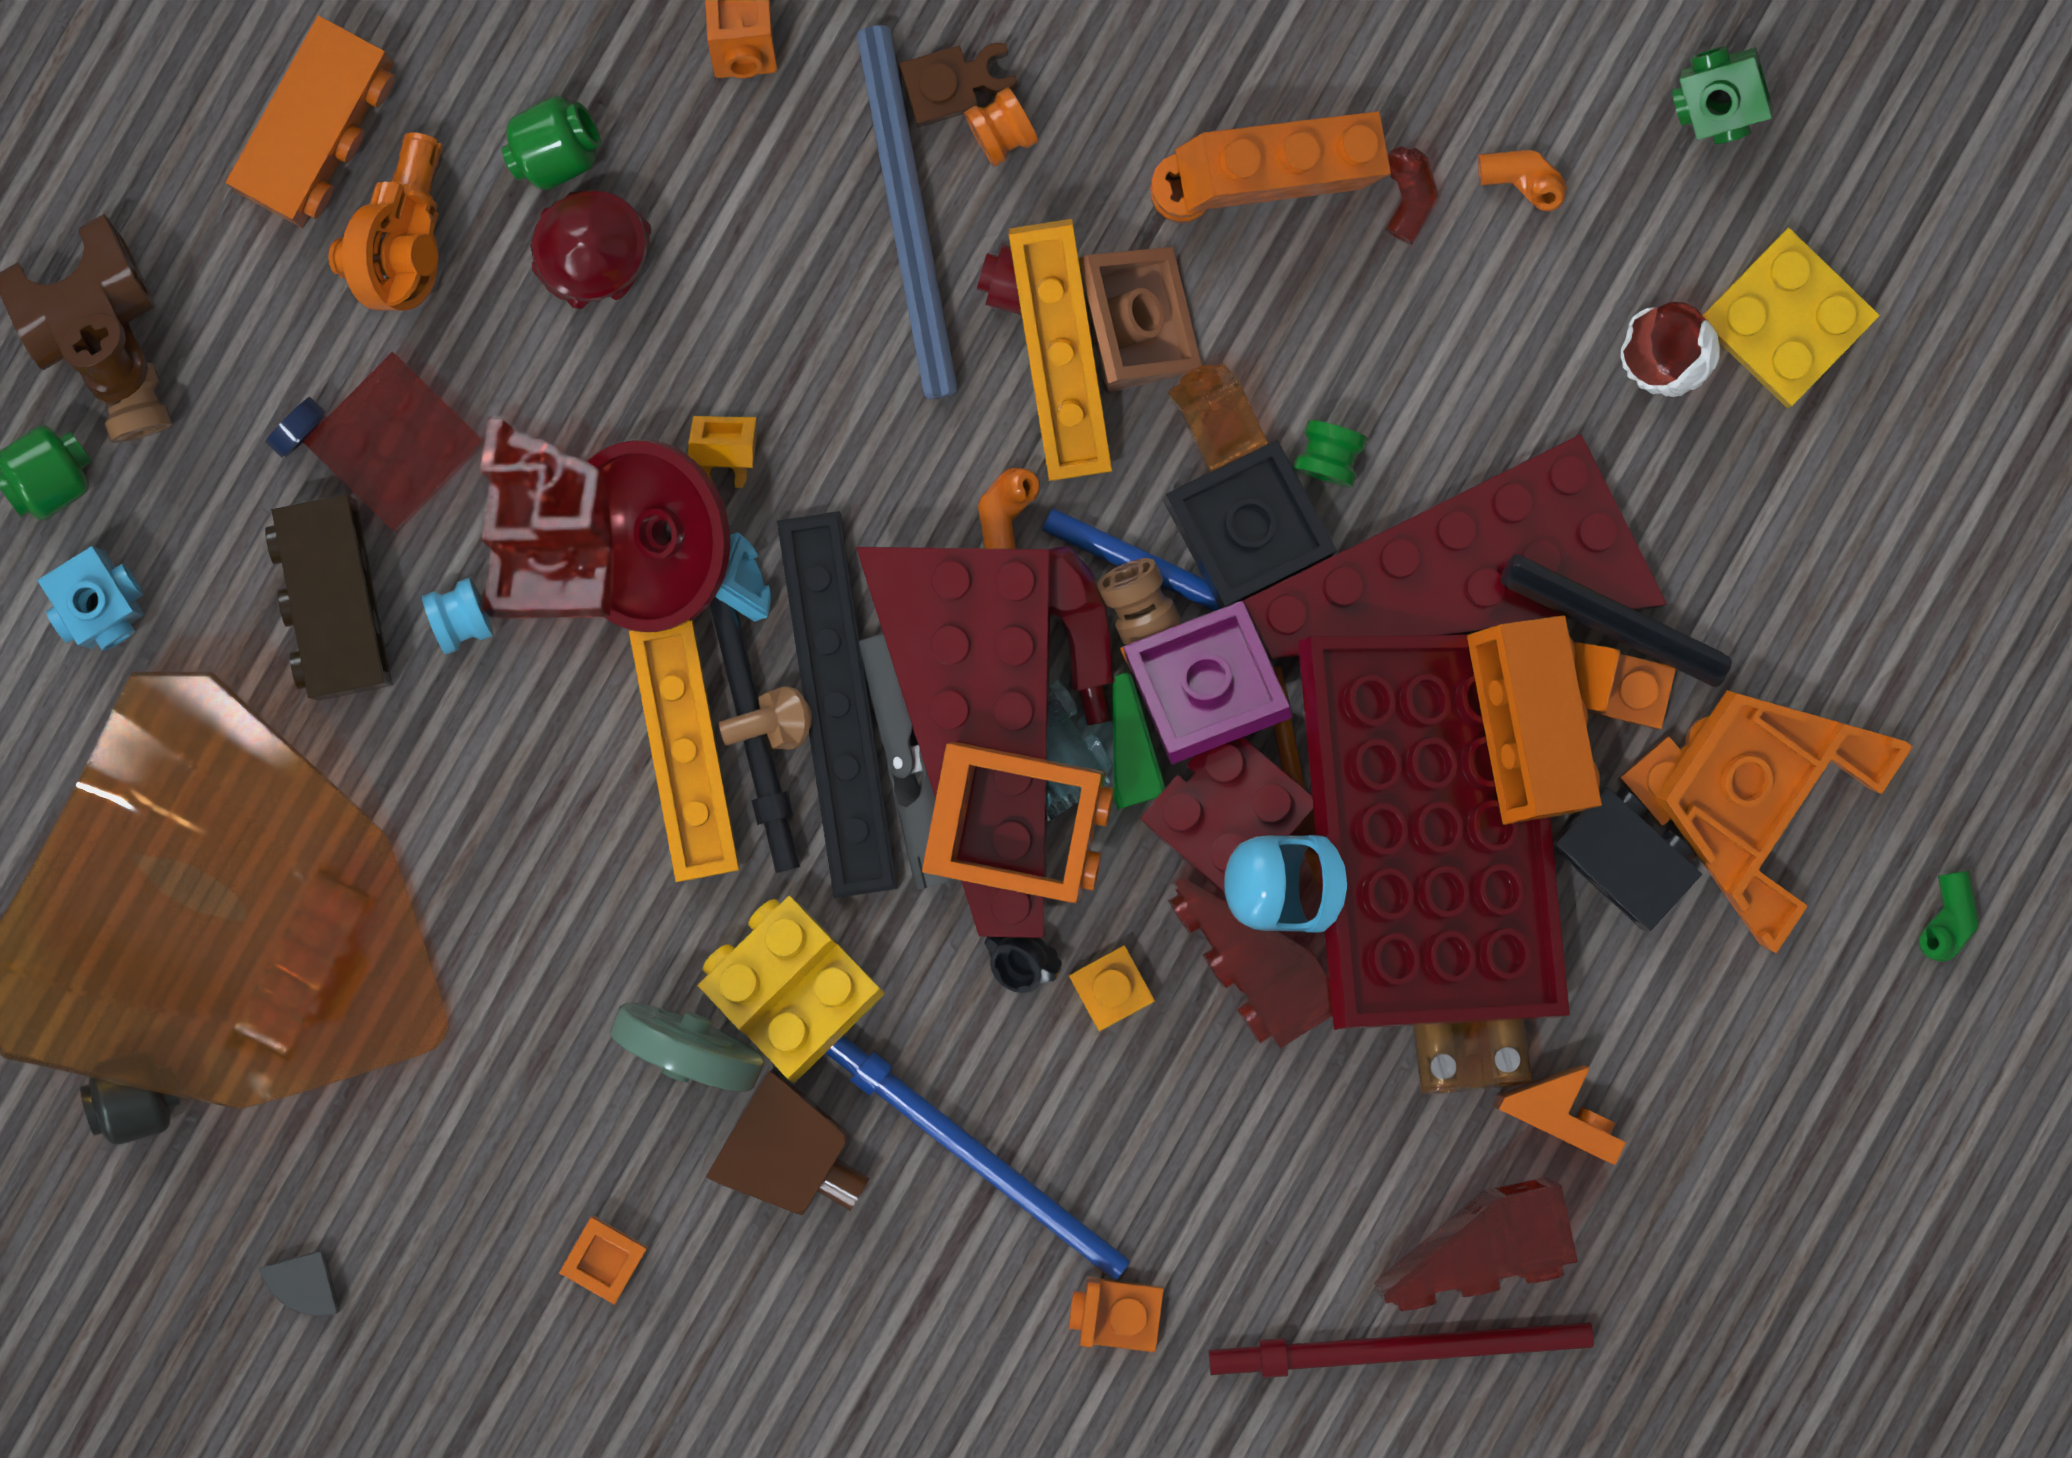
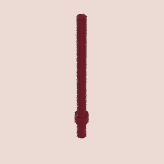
M1591 1322L1295 1344H1286L1285 1338L1259 1340V1346L1208 1350L1210 1376L1261 1372L1262 1378L1287 1377L1288 1370L1593 1348L1594 1338Z

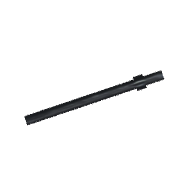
M715 597L709 605L736 714L740 716L760 710L758 693L738 612ZM767 734L744 740L757 798L751 801L757 825L764 824L775 872L780 873L799 868L800 863L789 818L794 817L789 792H782L769 738Z

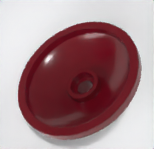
M631 440L606 447L592 456L578 471L566 494L561 517V542L564 559L577 589L590 606L601 616L625 629L638 632H659L676 628L693 620L715 598L723 583L729 563V522L722 498L716 486L705 470L689 455L676 447L654 440ZM666 522L671 529V540L665 533Z

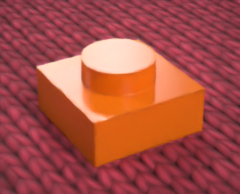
M593 1215L559 1274L615 1305L647 1251L648 1246Z

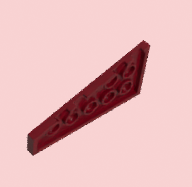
M1582 434L1243 600L1269 660L1299 656L1298 641L1310 636L1459 635L1478 632L1500 624L1564 616L1508 589L1500 582L1503 569L1508 560L1516 554L1530 559L1633 610L1658 608L1667 605Z

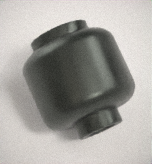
M137 1053L96 1065L90 1071L89 1084L80 1086L82 1103L92 1134L95 1136L103 1133L104 1137L114 1145H122L163 1133L170 1125L169 1108L181 1104L171 1068L158 1070L155 1061L145 1053Z

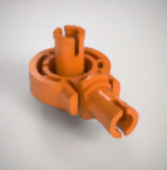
M414 132L404 135L392 181L377 182L375 184L370 204L362 206L354 213L346 227L344 237L334 240L329 248L328 259L332 272L335 275L340 274L339 278H346L347 284L355 298L363 306L374 311H406L414 309L425 301L436 280L438 247L433 232L439 213L437 212V203L430 195V191L444 146L442 143H436L437 139L429 135Z

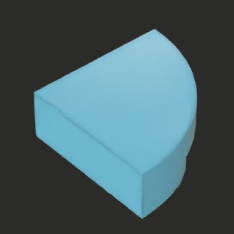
M736 532L730 535L729 563L723 583L715 597L756 622L768 617L771 603L770 586L764 587L763 577L755 560L759 556L755 548L745 537Z

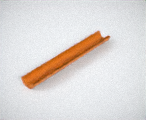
M1272 667L1288 701L1282 667ZM1292 718L1274 725L1282 771L1305 789Z

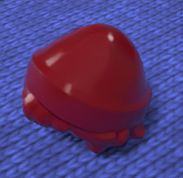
M585 190L570 192L565 198L556 202L550 208H544L540 214V220L535 226L530 244L533 257L531 263L532 271L550 293L559 299L567 300L569 305L575 309H583L591 301L599 302L609 297L614 300L621 299L632 287L646 261L650 245L651 225L627 201L615 194Z

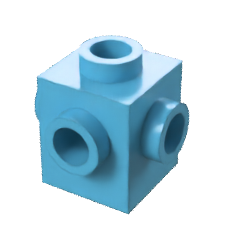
M94 546L89 547L37 580L53 605L52 608L46 611L47 617L56 632L66 643L75 640L78 646L92 649L99 645L102 651L109 650L131 637L135 633L131 624L145 616L136 601L144 596V593L134 575L124 563L115 567L106 551ZM98 595V605L92 611V601Z

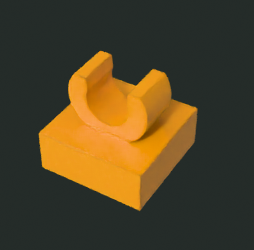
M693 416L688 441V455L705 470L710 478L712 477L713 467L732 468L735 473V488H743L746 483L748 468H753L757 442V417Z

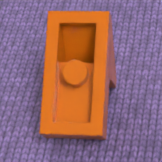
M1573 642L1576 654L1574 664L1581 698L1587 708V713L1656 730L1662 729L1676 671L1675 668L1620 654L1618 649Z
M1578 1065L1498 1094L1492 1105L1613 1165H1616L1626 1144L1625 1141L1611 1135L1616 1125L1615 1122L1583 1107L1580 1108L1576 1118L1569 1115V1111L1590 1068L1585 1065Z

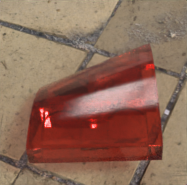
M488 417L480 472L490 481L481 539L491 549L483 610L491 618L610 617L613 594V540L608 496L603 473L598 468L576 457H570L560 452L555 446L539 438L536 440L511 427L499 417Z

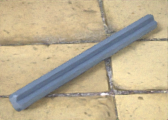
M875 25L859 30L857 39L922 387L927 399L946 398L956 394L958 388L891 30L886 25Z

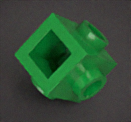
M1726 46L1695 54L1690 57L1692 66L1681 71L1680 83L1682 87L1672 89V96L1681 126L1693 124L1697 140L1712 136L1714 144L1731 142L1751 134L1749 125L1772 119L1773 105L1756 47L1729 55ZM1715 90H1723L1730 95V98L1719 101L1713 98L1710 93Z

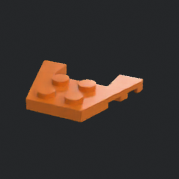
M1727 690L1656 798L1757 942L1765 949L1777 954L1808 905L1761 873L1759 870L1830 761L1869 790L1882 794L1913 746L1906 741Z

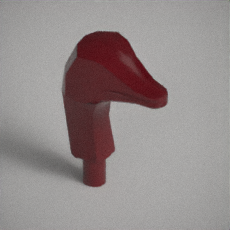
M1070 546L1051 548L1050 616L1060 622L1065 629L1069 641L1072 689L1080 692L1087 725L1104 723L1112 719L1104 687L1105 684L1112 682L1107 607L1098 589V583L1092 570Z

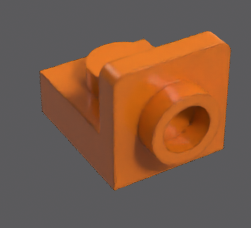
M705 0L707 41L714 76L716 78L735 77L744 79L759 74L776 72L777 60L773 42L771 1Z
M1087 1277L1085 1292L1073 1291L1068 1329L1080 1330L1079 1344L1083 1347L1093 1348V1345L1156 1352L1164 1288L1163 1286Z

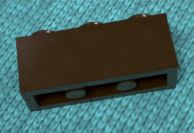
M345 494L271 509L274 525L265 528L266 542L272 563H282L286 588L278 589V604L285 627L294 625L299 650L290 652V665L297 689L306 688L309 699L320 701L393 686L357 500Z

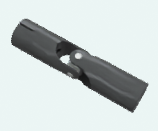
M884 634L861 640L858 643L881 742L886 753L893 794L915 889L921 890L959 881L957 879L922 873L936 799ZM909 739H910V740L912 741V743H913V746H912V747L910 746V741H909ZM923 771L924 779L921 788L914 779V773Z

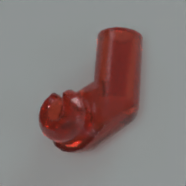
M1399 146L1388 153V161L1391 172L1390 177L1397 181L1402 200L1385 230L1400 241L1412 245L1437 201L1438 190L1429 158L1417 148L1408 149L1404 146Z

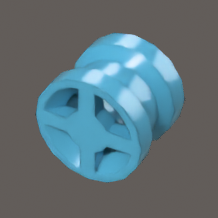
M470 577L458 581L453 591L443 595L433 591L422 596L429 623L444 654L447 655L457 651L461 642L474 637L482 641L494 636L484 603Z

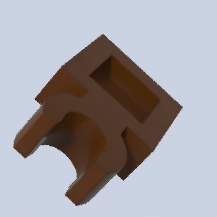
M1005 43L987 45L978 53L976 60L966 63L960 45L899 63L917 127L963 115V112L973 106H978L974 92L985 90L990 94L996 95V93L1007 87L1013 91L1017 87L1015 75L996 79L987 71L991 61L1008 56L1007 45Z

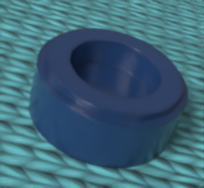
M309 396L275 428L265 442L281 458L283 456L288 457L325 420L326 412Z

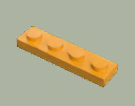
M1073 219L1009 228V240L1049 481L1111 472V457Z
M691 620L684 625L659 632L631 630L629 631L675 881L682 882L740 871L694 621Z

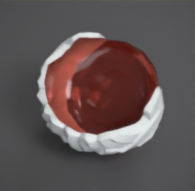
M1668 302L1658 308H1646L1633 316L1629 322L1626 339L1621 347V360L1623 368L1628 371V378L1636 380L1639 388L1646 389L1651 394H1663L1666 397L1682 396L1689 390H1695L1702 386L1703 382L1708 379L1716 368L1720 359L1717 331L1709 322L1706 314L1685 302Z

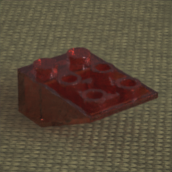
M1178 878L1171 882L1177 895L1168 900L1169 904L1188 933H1193L1200 928L1212 947V949L1202 954L1205 961L1222 987L1227 988L1234 983L1246 1001L1245 1004L1237 1008V1011L1260 1044L1270 1038L1271 1042L1281 1049L1333 1016L1329 978L1310 950L1277 931L1255 930L1242 924L1233 916L1228 903L1185 878Z
M1541 1177L1483 1190L1374 1282L1377 1294L1386 1304L1393 1302L1394 1305H1398L1399 1311H1408L1436 1304L1435 1293L1456 1289V1291L1462 1292V1297H1473L1500 1290L1499 1279L1518 1275L1519 1278H1525L1526 1283L1529 1284L1549 1281L1564 1276L1562 1266L1577 1263L1578 1259L1562 1186L1548 1177Z

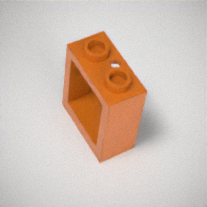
M959 742L947 743L922 873L1077 903L1082 898L1083 889L1094 891L1096 887L1102 853L1091 851L1096 825L1104 827L1108 825L1114 788L1104 787L1105 771ZM975 766L1082 787L1064 881L957 860Z

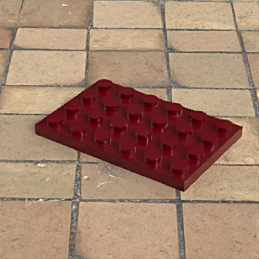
M1467 635L1310 636L1299 640L1298 647L1316 836L1328 838L1336 847L1345 865L1347 879L1344 906L1336 921L1325 931L1334 1030L1569 1016L1570 1010L1551 819L1548 817L1504 825L1502 823ZM1318 855L1319 874H1320V885H1321V896H1322V891H1323V876H1322V866H1321L1320 859H1319V855Z

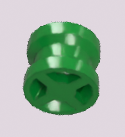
M1308 420L1304 430L1308 442L1305 452L1295 459L1294 471L1326 483L1353 488L1357 478V473L1353 466L1356 456L1365 451L1368 438L1358 432L1318 420Z

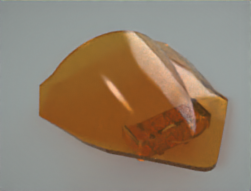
M132 672L61 815L17 894L0 920L1 1056L10 1060L241 1110L322 1087L436 1049L446 1036L448 1028L446 1013L415 913L387 834L214 673Z

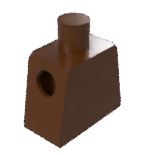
M774 1069L768 1071L706 1175V1178L715 1183L799 1215H804L817 1192L851 1211L870 1179L837 1159L851 1134Z

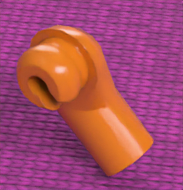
M1535 150L1478 154L1480 186L1512 183L1537 209L1546 212L1558 209L1565 201L1567 190L1565 179L1539 152Z
M1011 468L1004 471L980 497L978 510L984 548L1016 549L1012 522L1031 501L1037 498L1040 491L1039 479L1031 470Z

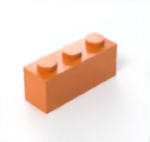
M317 15L225 183L241 196L302 229L309 217L317 219L325 210L332 196L334 186L328 182L339 162L349 163L363 140L364 130L359 128L366 113L371 105L379 108L393 86L395 74L391 73L390 70L394 62L388 54Z
M1379 111L1203 132L1175 149L1187 212L1361 190L1391 174Z
M1557 616L1500 624L1467 635L1503 825L1567 815L1602 806L1599 793L1600 775L1592 757L1586 726L1588 713L1580 695L1574 664L1575 646L1568 633L1566 617Z

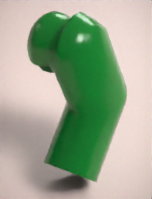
M1970 870L1938 875L1943 908L1921 932L1919 937L1921 952L1931 960L1945 962L1956 957L1979 927Z

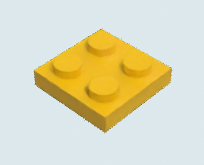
M1788 227L1697 322L1701 325L1704 320L1709 321L1718 333L1719 343L1788 409L1803 396L1880 315Z

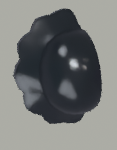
M987 937L984 941L991 957V971L996 980L1008 990L1017 993L1031 992L1043 982H1051L1057 979L1062 967V961L1058 958L1057 951L1047 946L1041 938Z

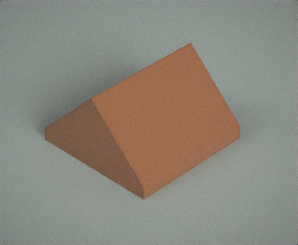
M1173 247L1092 254L1079 258L1087 313L1107 393L1203 370Z

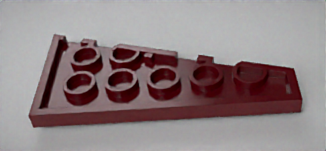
M856 547L935 799L947 743L959 742L1048 760L1051 550ZM975 766L957 860L1046 877L1048 780ZM961 880L979 936L1044 938L1046 936V897Z

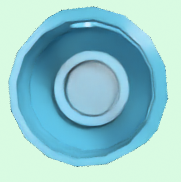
M1257 836L1240 843L1229 858L1224 877L1226 900L1233 916L1242 924L1255 930L1324 932L1336 921L1344 906L1347 891L1345 865L1336 847L1324 836ZM1308 847H1311L1319 855L1322 866L1323 891L1317 916L1308 922L1300 902L1299 874L1304 853Z

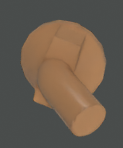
M785 686L776 688L758 697L760 710L719 722L720 732L726 746L767 734L773 749L791 750L799 748L805 742L812 724V713L801 693L793 687Z

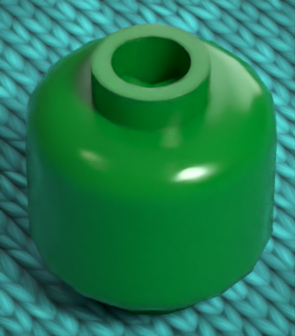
M553 96L513 116L508 121L506 129L508 144L502 147V155L509 171L517 180L521 181L526 178L535 187L548 191L590 170L595 164V149L601 146V138L592 116L581 103L577 101L571 104L560 96Z
M39 425L0 450V490L21 518L30 513L38 520H46L82 497L88 491V479L82 469L91 464L92 461L71 431L59 438L52 428L46 425Z

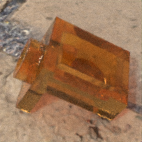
M1225 364L1197 367L1186 373L1181 378L1178 386L1168 391L1172 403L1181 412L1205 466L1210 472L1268 444L1240 381Z

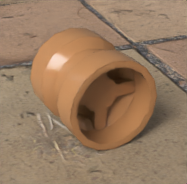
M147 363L148 372L146 379L141 387L131 396L117 402L102 401L108 405L109 417L105 422L110 442L120 443L144 438L172 426L167 406L160 403L155 394L160 381L154 363Z
M1142 558L1122 564L1105 574L1097 584L1106 606L1114 608L1118 617L1115 621V627L1125 645L1173 628L1180 621L1181 617L1172 598L1164 596L1160 586L1163 578L1154 559Z

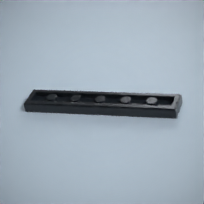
M837 511L778 520L777 526L802 692L812 713L809 738L834 898L898 889L866 677L858 643L860 638L841 513Z

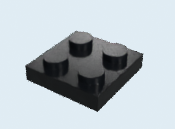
M1278 439L1166 493L1163 498L1169 514L1220 609L1264 591L1334 556L1337 552Z

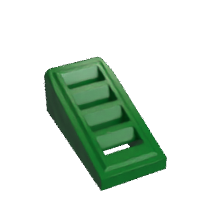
M1128 672L1116 675L1115 683L1113 684L1114 802L1117 804V810L1157 799L1165 790L1132 675H1128Z

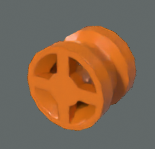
M1009 87L996 93L995 100L990 105L984 108L973 106L963 112L977 142L993 167L1006 161L1007 154L1012 149L1018 146L1029 148L1039 142L1025 111Z
M1173 154L1163 159L1155 168L1150 187L1151 201L1156 211L1166 220L1175 223H1188L1200 218L1207 209L1186 211L1181 178H1178L1180 177L1177 156Z

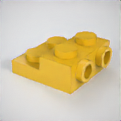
M788 896L782 903L772 899L760 906L748 922V926L753 931L736 948L731 944H726L713 952L702 968L707 976L697 986L738 1030L749 1037L788 1080L795 1083L886 993L802 905L791 896Z

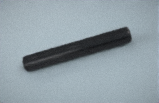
M1519 554L1511 556L1503 569L1500 582L1508 589L1713 687L1720 686L1731 668L1732 660L1723 652Z

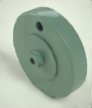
M625 1003L619 1007L610 1029L612 1039L622 1048L662 1068L663 1074L681 1082H689V1079L721 1089L745 1092L755 1087L764 1064L762 1056L752 1047L725 1032L711 1027V1020L692 1012H685L683 1016L654 1006Z

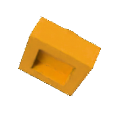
M1125 945L1068 975L1099 1032L1155 1002Z

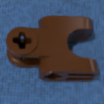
M102 214L79 227L84 251L79 266L71 275L57 283L48 285L37 284L28 280L23 268L17 262L0 272V296L22 343L41 370H45L65 359L73 370L80 372L85 385L97 399L105 402H117L135 393L146 379L148 372L147 360L129 322L155 308V303L127 244L106 215Z

